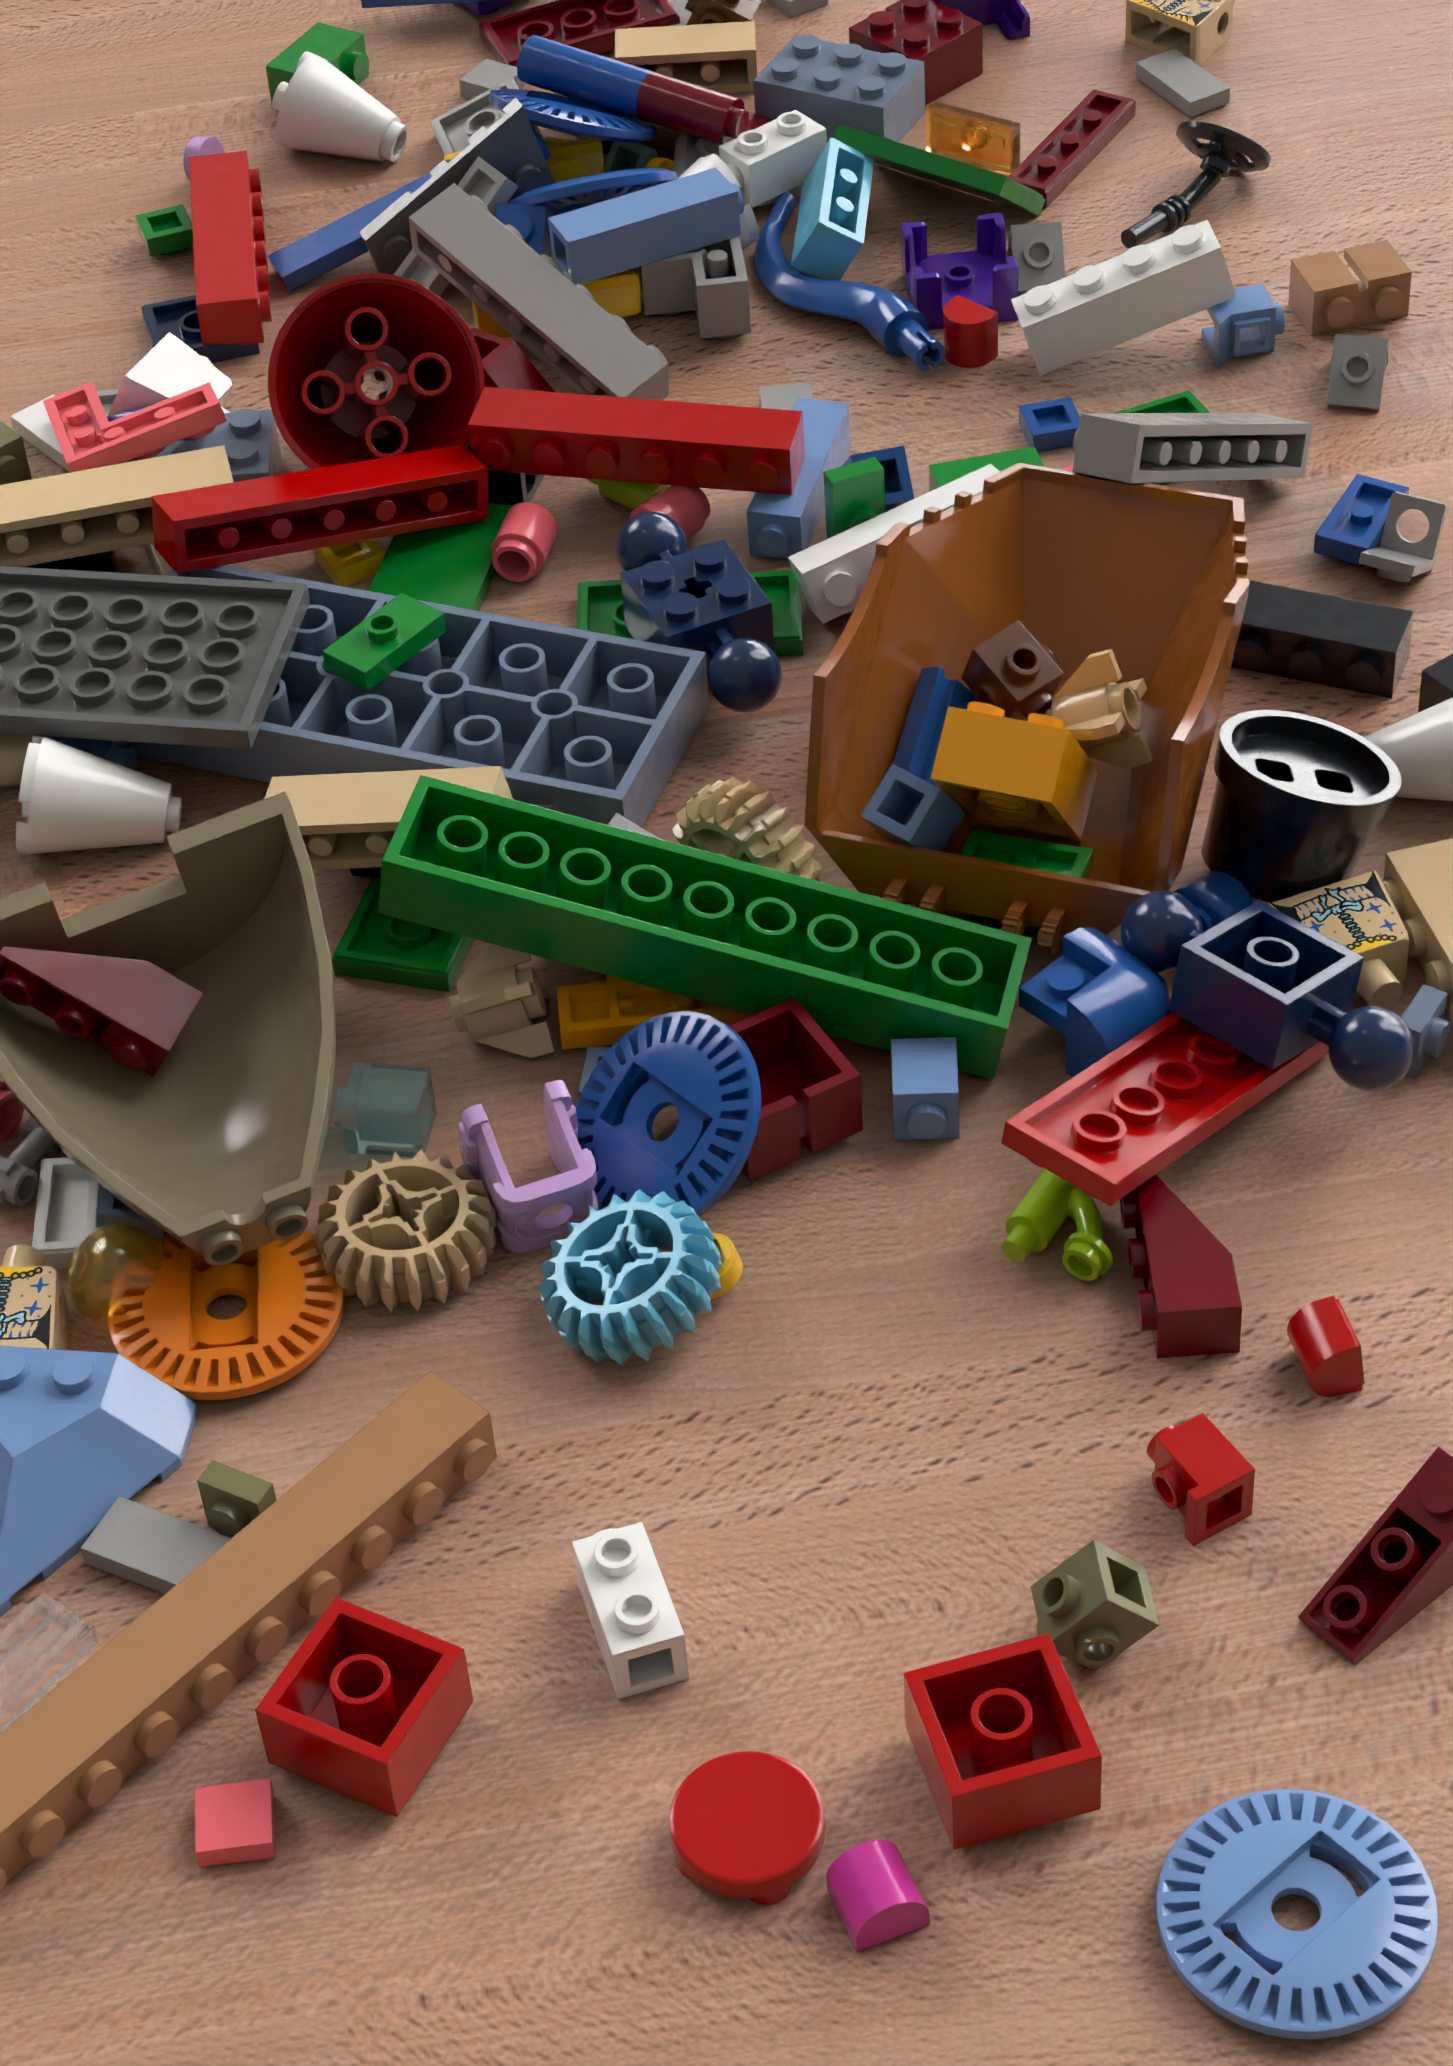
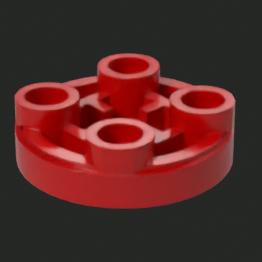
M753 1751L735 1752L719 1756L702 1764L681 1783L670 1807L669 1828L676 1867L685 1877L693 1879L702 1887L724 1896L750 1898L755 1903L761 1905L777 1904L784 1900L790 1893L791 1886L800 1880L814 1865L823 1847L825 1838L824 1807L816 1785L798 1766L784 1758L769 1753Z

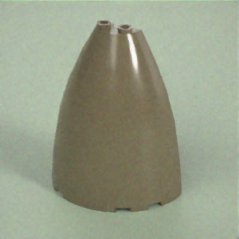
M286 791L166 836L180 875L65 919H60L45 882L0 899V952L6 946L145 960L203 993L175 1043L153 1077L142 1070H132L121 1065L112 1057L108 1050L87 1038H77L67 1034L57 1026L54 1019L29 1005H18L8 1000L0 992V1074L14 1097L74 1163L126 1206L192 1250L202 1253L205 1261L214 1266L232 1263L244 1252L260 1248L274 1240L285 1241L293 1239L306 1229L308 1219L305 1213L311 1201L328 1126L336 1061L334 970L312 866Z

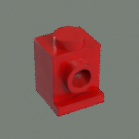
M1204 1413L1178 1426L1171 1425L1165 1427L1150 1440L1147 1446V1455L1155 1463V1470L1152 1472L1154 1489L1165 1506L1171 1510L1178 1509L1186 1518L1185 1538L1193 1546L1252 1515L1255 1468Z

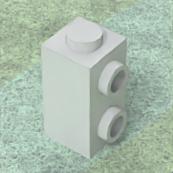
M794 110L783 113L777 119L754 130L745 131L738 138L720 145L719 158L726 163L741 185L740 191L744 204L750 203L751 208H754L803 184V180L827 144L826 128L799 111Z
M639 1522L618 1529H605L595 1533L593 1536L572 1541L578 1588L617 1698L622 1699L689 1679L685 1635L643 1523Z

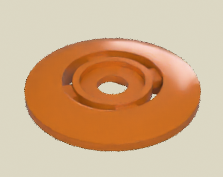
M306 1230L293 1239L285 1241L274 1240L260 1248L244 1252L234 1262L220 1266L208 1264L202 1253L192 1250L167 1233L162 1240L153 1241L138 1253L125 1267L116 1281L109 1300L107 1312L108 1329L116 1353L189 1399L227 1400L245 1397L286 1382L303 1371L320 1356L330 1344L339 1328L344 1312V1289L337 1284L335 1269L328 1274L326 1273L321 1258V1253L323 1252L318 1251L315 1236ZM223 1295H238L247 1302L243 1312L231 1319H215L207 1313L209 1304L214 1299Z

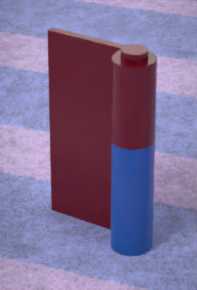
M532 35L526 40L518 58L517 74L522 83L721 145L738 138L745 131L754 130L775 120L745 110V105L741 98L536 35Z

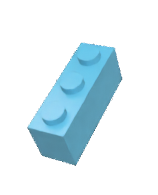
M832 137L829 139L803 180L791 267L810 277L825 280H840L864 244L874 158Z

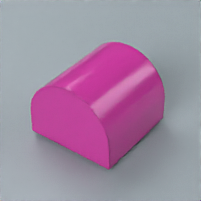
M878 1839L860 1843L842 1853L829 1867L826 1875L827 1891L857 1952L930 1925L929 1910L897 1846L893 1842Z

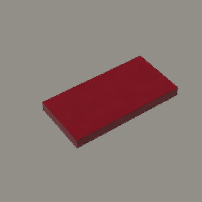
M556 0L483 21L478 26L480 38L497 62L517 67L520 51L526 40L532 35L591 53L601 54L615 50V29L670 26L680 23V17L668 0Z

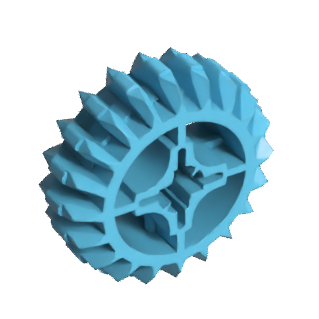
M639 1189L629 1202H625L613 1194L609 1207L600 1211L589 1205V1217L581 1223L567 1221L569 1236L567 1239L550 1242L554 1258L540 1264L545 1281L538 1288L541 1292V1300L545 1305L544 1308L548 1313L546 1315L547 1319L570 1348H574L577 1353L585 1352L587 1356L592 1357L597 1363L609 1356L611 1360H615L623 1366L633 1352L648 1362L652 1349L661 1344L674 1350V1336L681 1331L696 1333L694 1316L711 1313V1298L709 1295L722 1289L718 1271L723 1265L720 1261V1252L713 1242L715 1237L705 1221L700 1220L695 1210L688 1206L684 1200L675 1202L664 1191L651 1199L650 1196H647ZM659 1249L670 1250L673 1252H660ZM590 1301H602L603 1305H593L589 1303Z

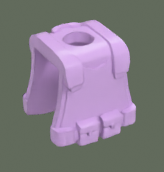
M563 1080L545 1083L543 1091L548 1151L559 1173L558 1175L515 1188L482 1104L480 1103L465 1109L461 1115L462 1122L458 1123L459 1146L463 1164L468 1165L474 1179L483 1181L484 1188L488 1191L489 1199L500 1221L496 1223L498 1239L506 1250L516 1254L536 1251L551 1246L550 1242L567 1239L569 1236L567 1221L574 1223L583 1222L589 1217V1205L598 1209L597 1197L593 1190L597 1183L595 1159L591 1150L588 1151L587 1148L581 1149L579 1145L576 1109L572 1104V1098ZM557 1204H565V1206L555 1214L546 1217H537L543 1210L550 1206Z

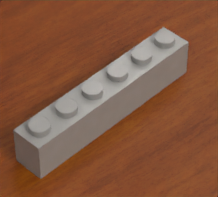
M453 183L408 217L412 250L578 393L663 400L669 395V366L661 351L655 346H647L632 334L629 326L621 317L616 314L610 315L596 303L588 289L581 284L575 285L560 273L559 268L549 256L545 254L539 255L528 246L518 230L509 224H502L490 213L486 204L476 195L469 196L458 185Z
M1261 413L1081 414L1079 427L1073 439L1075 457L1072 472L1126 483L1304 478L1313 423Z

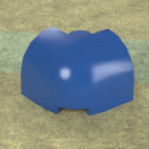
M1080 927L1064 935L1063 955L1019 987V1006L1066 1036V1074L1072 1078L1172 1013L1168 1010L1171 998L1165 979L1154 969L1128 952L1123 945L1094 927Z

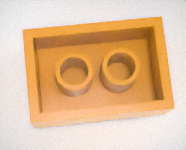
M969 702L967 710L948 706L930 779L966 813L964 817L1081 841L1098 771L1071 731L1064 729L1065 722L1052 716L1037 713L1029 714L1027 721L1004 717L1005 710L981 702Z

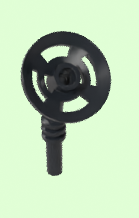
M1200 121L1182 122L1178 126L1176 136L1190 152L1202 159L1200 168L1203 171L1180 195H1172L1153 207L1149 216L1121 233L1123 245L1130 249L1140 245L1159 232L1166 233L1189 220L1191 211L1221 181L1222 177H1228L1230 170L1239 172L1265 170L1269 167L1271 161L1270 154L1257 142L1231 129ZM1197 138L1210 141L1209 143H1200Z

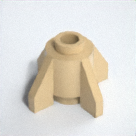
M1108 649L1090 654L1055 694L1052 699L1051 709L1047 710L1046 715L1063 720L1065 722L1064 729L1071 731L1086 755L1090 758L1125 768L1150 763L1153 757L1143 731L1129 734V731L1140 727L1141 711L1138 700H1141L1147 690L1144 678L1116 684L1115 682L1121 679L1122 674L1113 650Z
M494 944L489 945L458 979V994L449 996L452 1017L459 1032L468 1030L472 1039L476 1042L528 1058H536L556 1052L549 1022L545 1021L533 1025L534 1018L547 1014L545 1000H549L547 988L541 986L533 966L521 970L517 966L518 964L532 961L531 954Z

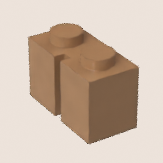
M1388 240L1344 249V259L1360 280L1354 278L1335 251L1291 259L1288 304L1311 336L1408 316L1412 271Z

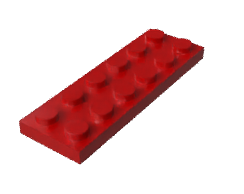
M1172 1012L1005 1121L1001 1144L1026 1157L1033 1164L1047 1169L1080 1188L1088 1196L1099 1199L1111 1206L1328 1054V1046L1317 1041L1272 1070L1264 1064L1250 1060L1243 1052L1215 1036L1199 1031L1192 1023Z

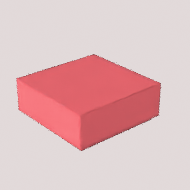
M271 1778L195 1788V1853L199 1867L276 1858L275 1800Z

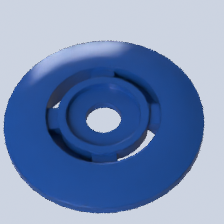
M494 89L489 94V102L502 112H504L502 109L517 98L522 104L530 124L561 133L612 142H641L654 139L657 128L650 122L561 94L524 89Z
M638 168L606 172L533 189L517 196L507 204L547 206L553 215H557L678 179L677 172L661 168Z
M677 1011L662 1014L648 1019L631 1029L606 1052L597 1064L583 1088L576 1107L579 1145L581 1149L587 1148L588 1151L591 1150L595 1159L597 1183L593 1190L597 1197L599 1211L609 1207L613 1194L625 1202H629L635 1192L640 1189L647 1196H650L651 1199L664 1191L675 1202L684 1200L688 1206L695 1210L698 1217H701L724 1196L734 1183L748 1159L756 1137L760 1119L761 1089L757 1066L748 1046L728 1025L709 1015L693 1011ZM675 1105L679 1113V1122L676 1130L668 1139L656 1141L652 1133V1125L656 1115L664 1107Z

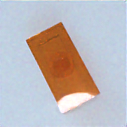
M936 101L925 110L926 151L1009 175L1020 165V123Z

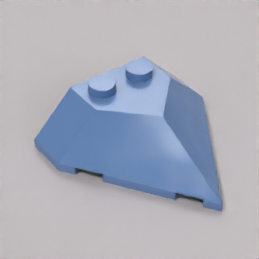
M0 1346V1617L12 1608L10 1598L37 1575L46 1580L81 1550L82 1545L119 1496L130 1499L155 1477L163 1482L183 1465L199 1412L196 1402L118 1353Z

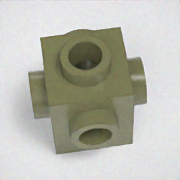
M1092 1540L1071 1557L1065 1559L1059 1566L1030 1586L1038 1619L1036 1626L1039 1636L1049 1633L1059 1656H1064L1094 1671L1115 1660L1120 1653L1159 1626L1145 1565L1095 1540Z

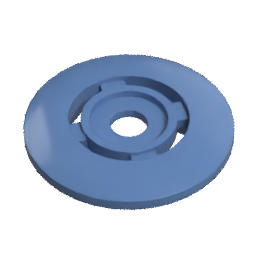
M1274 1789L1236 1797L1210 1809L1196 1819L1172 1846L1161 1869L1156 1892V1923L1161 1944L1171 1966L1181 1981L1201 2002L1219 2015L1242 2027L1266 2035L1288 2039L1330 2038L1362 2030L1384 2019L1400 2007L1417 1989L1429 1968L1435 1949L1438 1926L1437 1903L1430 1877L1420 1858L1396 1830L1375 1814L1348 1800L1325 1793L1301 1789ZM1325 1862L1336 1866L1348 1874L1359 1885L1364 1894L1356 1896L1354 1888L1345 1876ZM1286 1895H1302L1317 1905L1321 1916L1317 1924L1312 1928L1304 1931H1292L1276 1922L1271 1912L1273 1904L1279 1898ZM1222 1932H1233L1236 1941L1238 1942L1241 1948H1239L1235 1943H1233L1229 1938H1227ZM1266 1970H1269L1275 1974L1271 1975Z

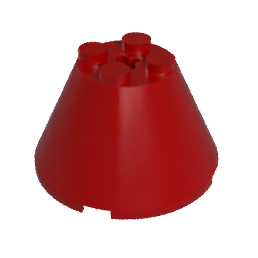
M366 273L344 277L324 285L306 297L294 309L280 329L272 348L268 367L269 403L278 430L292 452L310 469L460 444L465 447L470 439L468 423L485 387L480 351L472 332L461 315L452 305H449L437 294L424 287V285L411 279L384 273ZM365 375H371L373 383L383 384L384 392L378 394L376 399L369 398L362 391L361 385L364 383Z

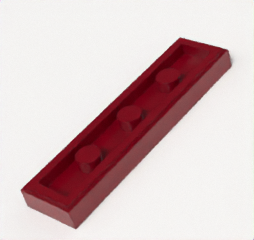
M1095 89L1092 90L1008 177L1043 195V198L1046 199L1043 208H1047L1135 116L1136 100Z

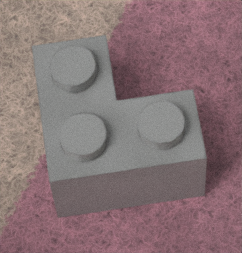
M739 236L639 267L645 315L659 314L662 316H672L683 311L696 310L700 339L710 337L727 339L735 335L751 333L748 279Z

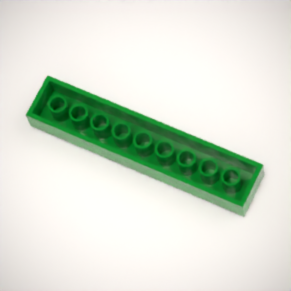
M420 775L382 860L378 913L753 1015L795 997L827 1035L891 1052V1039L956 1037L958 1070L993 1080L1032 938L423 775Z

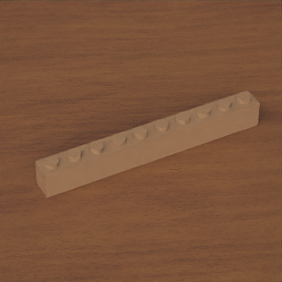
M431 1371L428 1372L0 1733V1894L5 1885L36 1858L49 1854L59 1844L63 1835L92 1809L103 1806L110 1801L119 1790L121 1784L146 1762L165 1753L174 1743L177 1735L206 1710L220 1705L227 1698L232 1688L261 1662H267L274 1658L283 1648L286 1640L314 1616L322 1615L335 1597L338 1598L340 1593L367 1570H373L387 1558L391 1549L417 1526L430 1522L439 1512L441 1506L468 1482L479 1479L487 1471L491 1462L497 1458L490 1412Z

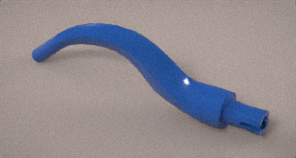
M790 193L779 195L760 232L755 249L757 272L765 288L777 300L789 306L808 312L850 319L858 323L891 355L898 357L908 356L921 371H930L929 364L934 369L940 366L945 358L946 350L944 345L928 333L929 325L926 317L908 300L892 291L865 282L825 280L810 277L791 267L782 250L780 236L797 201Z

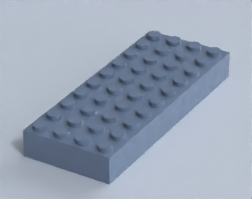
M228 565L176 573L172 569L167 576L307 584L310 604L251 750L130 742V747L135 749L137 757L270 783L272 777L501 766L513 800L528 804L553 805L555 811L606 825L618 813L643 828L710 707L706 652L418 600L444 613L446 632L367 691L325 670L322 651L396 596Z

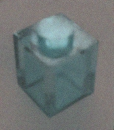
M354 1062L346 1088L339 1087L337 1089L333 1106L334 1123L336 1126H343L348 1153L392 1157L394 1151H396L403 1158H413L421 1149L425 1154L437 1114L430 1068Z

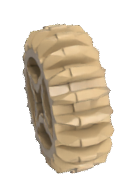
M731 777L724 782L718 780L712 785L707 784L685 802L684 808L676 814L678 823L672 830L675 838L678 840L677 844L821 882L818 874L821 872L822 867L811 856L815 846L806 841L801 831L804 826L795 824L789 816V808L778 806L770 791L761 794L756 784L751 780L742 784L735 777Z
M422 1149L413 1159H401L396 1151H394L391 1161L382 1164L369 1158L366 1171L361 1173L346 1170L343 1185L329 1186L327 1202L318 1206V1225L316 1226L318 1233L315 1235L318 1251L323 1252L321 1253V1258L326 1273L328 1274L335 1269L337 1284L343 1287L345 1297L357 1294L365 1308L379 1300H383L390 1313L403 1302H410L419 1311L422 1301L429 1298H435L445 1305L448 1290L452 1288L467 1292L469 1281L471 1280L470 1276L484 1275L487 1257L494 1255L496 1244L494 1227H496L497 1222L495 1209L490 1205L488 1191L484 1188L482 1180L474 1179L468 1165L454 1167L447 1154L440 1156L432 1162L427 1159Z

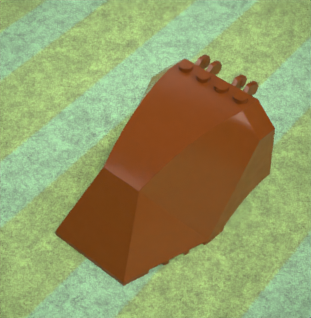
M1017 463L985 479L982 492L972 496V493L961 491L955 494L954 506L941 512L940 508L931 506L924 510L923 522L911 528V524L899 522L876 543L875 558L853 613L829 656L813 675L804 823L806 828L860 893L879 896V898L905 905L916 903L919 904L918 908L954 917L973 914L997 919L1002 924V931L1021 936L1024 935L1025 928L1030 926L1039 927L1037 936L1038 954L1053 958L1060 949L1064 935L1080 927H1094L1106 935L1121 925L1127 909L1136 899L1154 891H1169L1183 866L1249 593L1250 582L1247 579L1248 558L1245 556L1247 540L1246 536H1244V498L1150 483H1126L1068 470ZM1017 620L1024 625L1039 644L1047 646L1057 658L1059 667L1064 674L1055 694L1090 654L1108 649L1113 650L1122 674L1121 679L1115 682L1116 684L1144 678L1147 690L1141 700H1138L1141 711V724L1138 729L1129 731V734L1143 731L1153 759L1150 763L1125 768L1088 757L1098 773L1081 841L964 817L942 852L889 842L860 817L894 762L922 668L941 666L945 670L944 676L949 680L957 679L970 690L961 677L972 649ZM973 829L1093 849L1092 871L1088 879L963 856L960 853Z

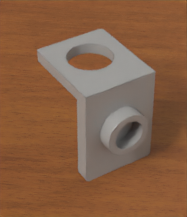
M1061 222L1010 226L1007 249L1012 251V256H1015L1018 265V294H1026V292L1036 286L1048 285L1065 278Z
M1335 334L1326 400L1328 407L1370 411L1380 410L1385 367L1389 361V339Z
M1393 492L1380 546L1361 552L1359 564L1378 568V576L1400 582H1409L1411 577L1431 571L1448 505L1401 492ZM1409 509L1422 511L1429 521L1428 533L1419 542L1406 540L1399 531V519Z

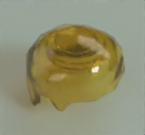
M120 1222L102 1224L91 1231L75 1250L67 1273L66 1285L69 1297L80 1315L93 1322H100L102 1317L126 1314L127 1308L121 1303V1296L128 1289L146 1290L152 1286L163 1261L164 1241L157 1235Z

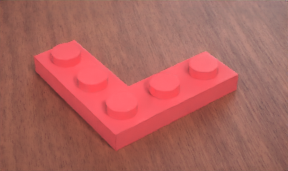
M93 382L43 401L70 472L121 464L134 458L148 459L161 453L169 444L184 438L197 439L210 434L217 425L227 422L210 382L111 422L108 421Z

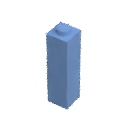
M713 168L549 217L552 260L560 272L573 284L577 285L741 236L739 214L744 212V201L741 191L736 184H731L717 168Z
M806 398L796 399L792 410L803 411L805 458L792 495L755 492L747 509L750 556L789 560L788 557L809 548L825 510L823 471L841 467L851 448L849 403Z

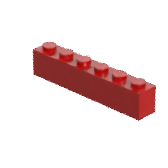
M247 151L189 157L196 307L202 344L222 343V345L239 343V345L264 343L263 323L272 322L269 299L270 288L265 247L263 196L259 168H249Z
M484 387L468 423L471 453L488 468V471L792 495L805 458L803 411Z
M460 444L151 496L154 548L176 573L488 519V468L466 447Z

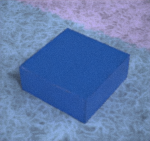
M1070 397L1019 406V425L1030 447H1035L1037 452L1073 446V439L1079 427L1080 416Z

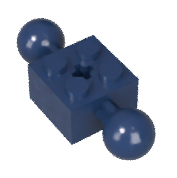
M644 512L635 515L621 528L616 541L617 558L622 569L625 571L620 573L625 627L635 640L706 652L707 678L710 690L716 700L727 709L748 713L767 706L776 697L782 682V669L774 649L772 602L725 540L704 544L696 549L687 551L688 545L685 533L673 518L659 512Z
M1154 891L1136 899L1127 909L1121 923V940L1124 948L1158 973L1176 970L1168 1010L1192 1023L1199 1031L1211 1034L1243 1052L1250 1060L1264 1064L1273 1070L1317 1041H1320L1328 1046L1330 1062L1337 1075L1348 1085L1364 1091H1378L1389 1088L1398 1083L1410 1069L1414 1058L1415 1044L1413 1035L1406 1022L1393 1011L1378 1006H1365L1352 1010L1364 957L1260 900L1204 933L1202 920L1197 909L1188 899L1174 892Z

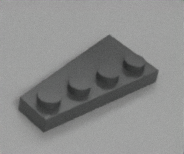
M517 98L502 109L506 114L487 130L482 126L467 140L470 142V145L449 163L444 159L429 172L431 174L430 179L414 193L409 190L406 191L359 232L378 273L394 275L412 250L408 217L453 183L458 185L478 156L519 186L507 203L525 192L555 183L526 112Z

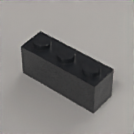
M1249 580L1248 598L1231 667L1387 698L1393 697L1410 654L1413 611Z

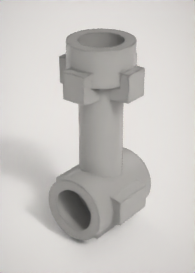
M32 1116L25 1122L30 1134L8 1158L0 1156L1 1205L6 1202L17 1206H24L29 1203L38 1186V1174L33 1168L49 1151L57 1154L61 1150Z

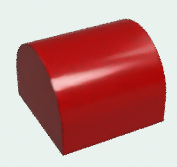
M959 295L949 300L943 308L946 360L958 367L976 368L986 365L998 357V312Z
M1333 1295L1311 1302L1298 1310L1288 1323L1287 1335L1312 1390L1324 1397H1334L1363 1390L1362 1385L1365 1384L1361 1344L1340 1300H1336Z

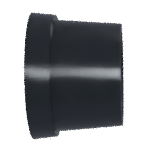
M1253 710L1236 714L1227 719L1220 728L1214 758V771L1218 779L1201 849L1203 860L1211 871L1228 873L1243 884L1251 897L1269 903L1349 879L1372 828L1378 826L1386 818L1400 790L1402 782L1400 771L1393 760L1378 746L1359 734L1335 723L1305 714L1280 710Z

